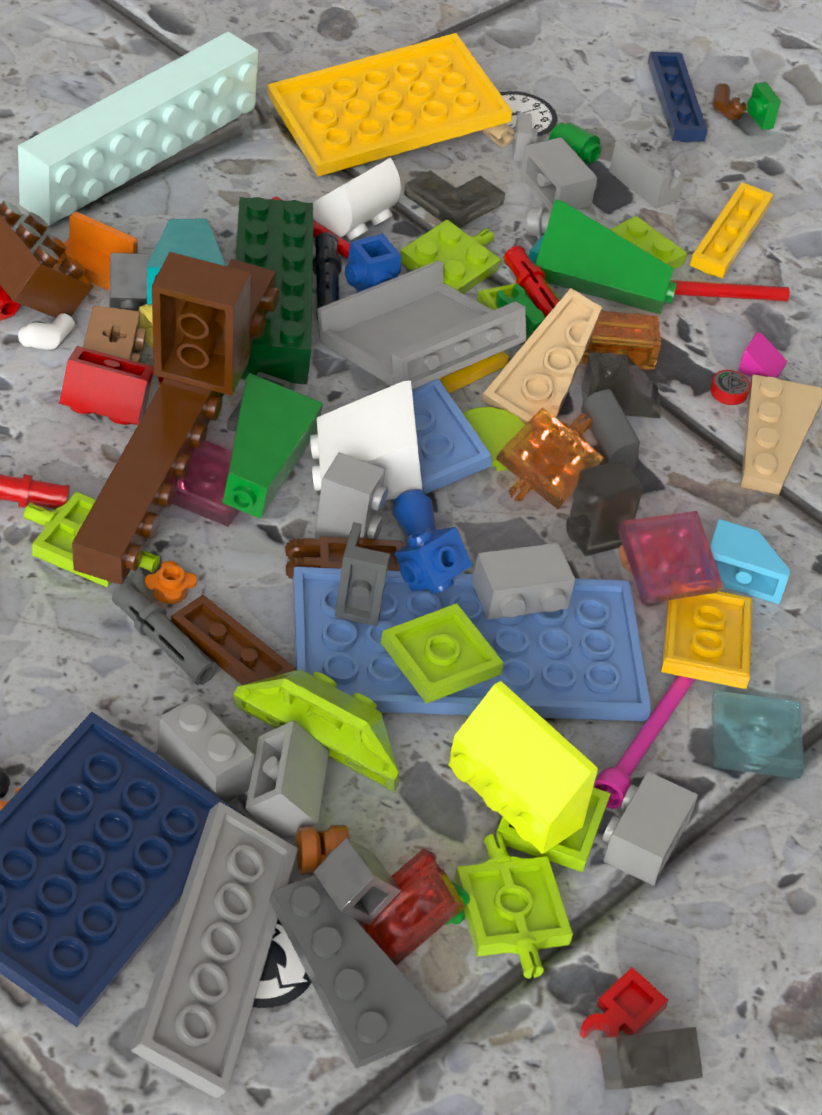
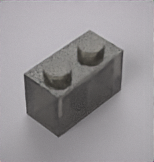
M624 460L580 470L577 486L573 492L570 516L566 521V530L571 541L576 542L584 556L620 548L624 537L632 532L644 487Z

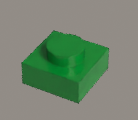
M767 82L754 83L751 98H749L747 103V111L761 130L774 128L781 100Z

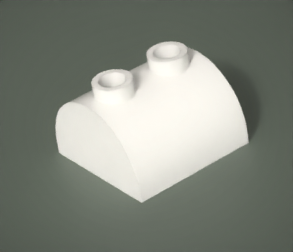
M391 157L312 202L313 220L340 237L347 235L350 241L368 231L365 223L369 220L375 226L391 217L392 213L389 208L397 203L401 193L400 177Z

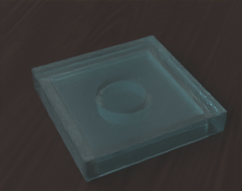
M714 690L711 699L713 767L800 779L804 770L800 702Z

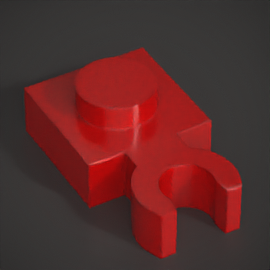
M631 967L598 998L597 1007L604 1013L588 1016L582 1023L580 1036L584 1039L594 1030L603 1031L608 1038L600 1044L598 1053L602 1057L606 1056L615 1049L619 1033L622 1030L633 1040L666 1009L668 999Z

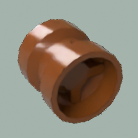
M331 825L328 830L317 831L313 826L298 827L296 834V847L298 851L296 855L300 875L314 874V871L324 862L333 849L338 847L345 838L350 839L346 825Z

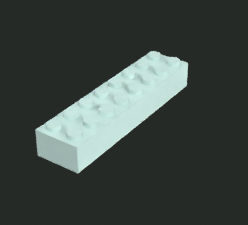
M226 32L18 145L20 205L29 212H33L43 218L51 226L118 186L123 185L130 179L149 170L163 160L201 140L203 137L224 127L229 122L248 113L255 108L258 50L232 33Z

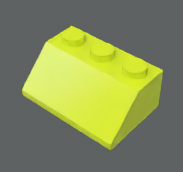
M502 681L493 685L454 735L448 765L459 780L466 782L472 787L491 810L503 816L515 828L523 840L530 842L542 854L583 827L598 767Z

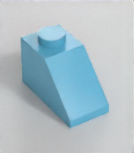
M719 519L700 580L780 604L791 570L759 531Z

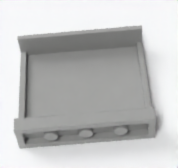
M436 261L317 309L320 343L390 386L402 381L411 380L412 390L526 341L525 306L516 301L496 310L484 306L444 284L443 262Z

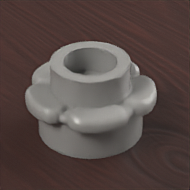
M541 205L540 208L531 207L527 216L528 236H536L539 240L544 235L551 212H548L547 206Z

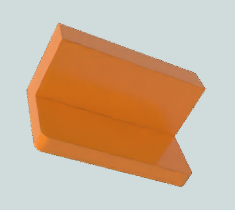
M75 211L69 217V239L64 242L67 246L66 254L85 268L84 275L90 283L109 291L110 254H137L138 240L131 235Z

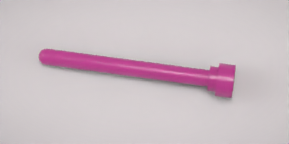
M677 675L616 766L602 770L596 777L593 787L611 793L607 808L616 809L621 807L623 799L631 786L630 776L695 679Z

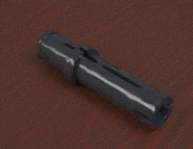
M330 232L320 233L315 238L316 256L313 259L312 269L316 275L317 309L339 300V274L342 270V261L338 256V238ZM327 262L329 263L328 268L325 267V263ZM327 274L329 275V282L326 281ZM327 288L330 289V294H326Z

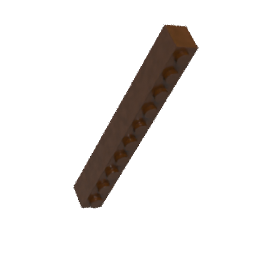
M231 259L227 267L251 273L250 357L252 341L254 338L261 337L265 328L266 315L268 311H275L279 301L280 290L275 288L276 271ZM167 378L163 379L72 542L74 571L121 585L124 583L130 570L136 571L143 556V546L147 538L152 540L155 537L163 508L169 509L171 507L179 478L185 479L188 475L195 448H202L207 436V426L210 420L216 421L220 414L223 393Z

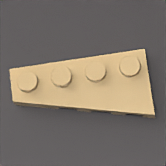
M570 288L484 391L482 402L490 407L503 409L516 415L524 422L530 432L547 441L600 319L602 307Z
M752 375L748 396L740 487L777 495L780 494L795 458L822 405V388L780 380L775 377Z

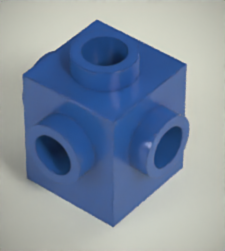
M384 234L350 242L348 264L345 266V277L349 285L353 286L357 292L398 277L401 272V254Z
M456 527L420 530L407 538L408 545L394 553L400 565L401 576L409 585L411 591L429 589L431 594L444 591L454 584L452 578L473 566Z

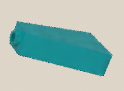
M207 218L169 219L147 263V305L152 304V284L169 252L226 266Z

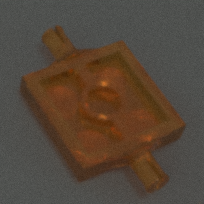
M543 407L532 417L496 457L497 461L519 478L509 488L508 492L511 498L519 491L514 500L522 501L533 489L556 509H559L604 458L582 436L592 426L590 417L581 425L587 415L579 414L568 425L556 419Z

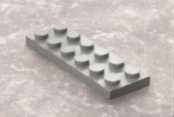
M221 802L209 811L130 1050L216 1099L228 1091L278 920V916L269 901L271 892L288 885L298 848Z

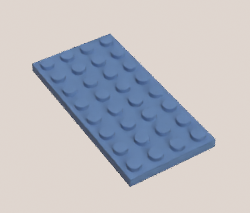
M294 567L293 611L296 670L301 669L311 675L314 672H320L334 680L338 685L337 689L350 696L353 693H359L368 697L377 705L376 710L380 712L471 715L493 685L502 681L542 718L646 721L650 716L651 705L630 581L575 578L568 609L519 615L513 618L505 617L487 620L472 584L474 574H458L452 578L454 584L451 587L431 594L429 589L411 591L409 585L402 578L400 571H387L378 625L374 626L335 617L341 569ZM457 603L504 662L502 674L426 704L380 643L382 631Z

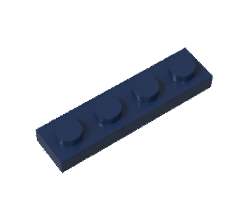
M650 51L648 65L672 141L683 143L692 141L705 142L708 130L682 53Z

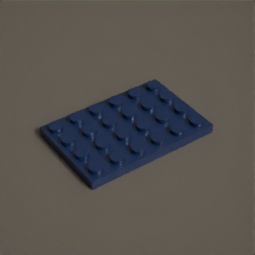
M91 712L0 811V974L75 1027H78L179 903L210 809L221 802L236 812L242 813L97 714Z

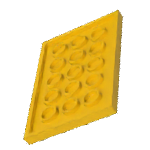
M457 33L267 84L268 97L317 177L512 122L511 108Z

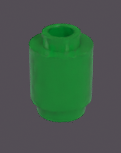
M558 123L549 136V140L562 137L587 166L595 163L601 154L600 138L573 123Z

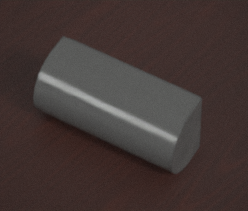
M606 389L590 395L582 404L581 413L611 469L616 472L636 470L640 441L613 392L610 389Z

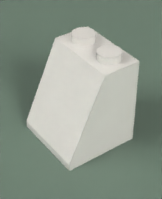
M411 380L402 381L317 417L318 434L310 435L312 458H319L320 462L319 466H312L315 491L321 490L322 478L339 452L385 468L383 486L388 488L386 500L396 499L400 494L409 490H422Z

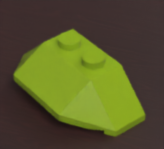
M301 669L244 684L236 688L233 693L236 708L275 729L294 720L329 750V758L392 792H395L399 785V771L381 712L376 710L377 705L368 697L359 693H353L350 696L337 689V683L330 677L320 672H314L311 675Z

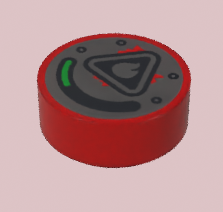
M721 370L714 375L710 392L717 401L723 404L739 405L747 399L750 381L740 372Z

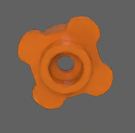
M174 561L163 562L161 568L155 574H149L145 578V586L153 590L157 600L166 604H176L183 601L187 596L188 588H194L197 584L196 575L184 572Z

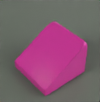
M757 332L744 350L738 371L750 377L755 374L778 378L785 368L787 360L764 335Z

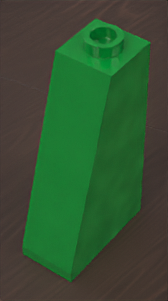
M555 199L535 266H539L545 273V280L548 283L568 289L571 288L578 292L656 314H661L663 303L671 304L677 285L676 282L670 281L674 268L565 202Z
M249 373L246 377L222 503L261 519L309 445L310 435L316 434L317 417L321 416L323 403Z

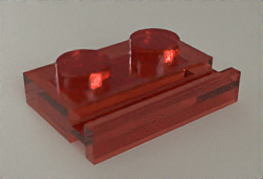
M425 848L391 876L401 889V892L369 925L365 923L363 925L368 935L396 966L466 907L444 869L440 868L437 864L435 854Z

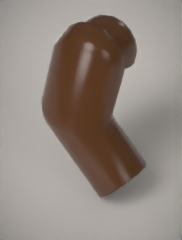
M720 83L714 88L713 108L729 120L740 119L742 117L741 114H744L747 110L746 103H740L739 97L730 100L731 90L727 84Z

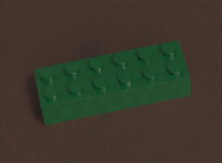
M239 197L235 260L276 271L275 288L280 290L279 301L275 311H268L266 315L265 328L261 337L254 338L252 341L251 354L241 380H246L249 373L257 375L258 372H262L294 384H307L312 342L313 203L298 200L283 201L261 197Z

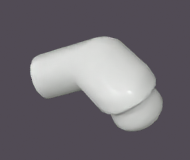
M62 313L58 315L52 324L35 322L23 326L19 331L18 338L25 347L52 350L57 348L72 331L75 322L71 316Z

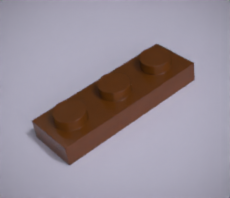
M201 595L171 616V621L191 641L241 685L296 671L292 664L204 595Z

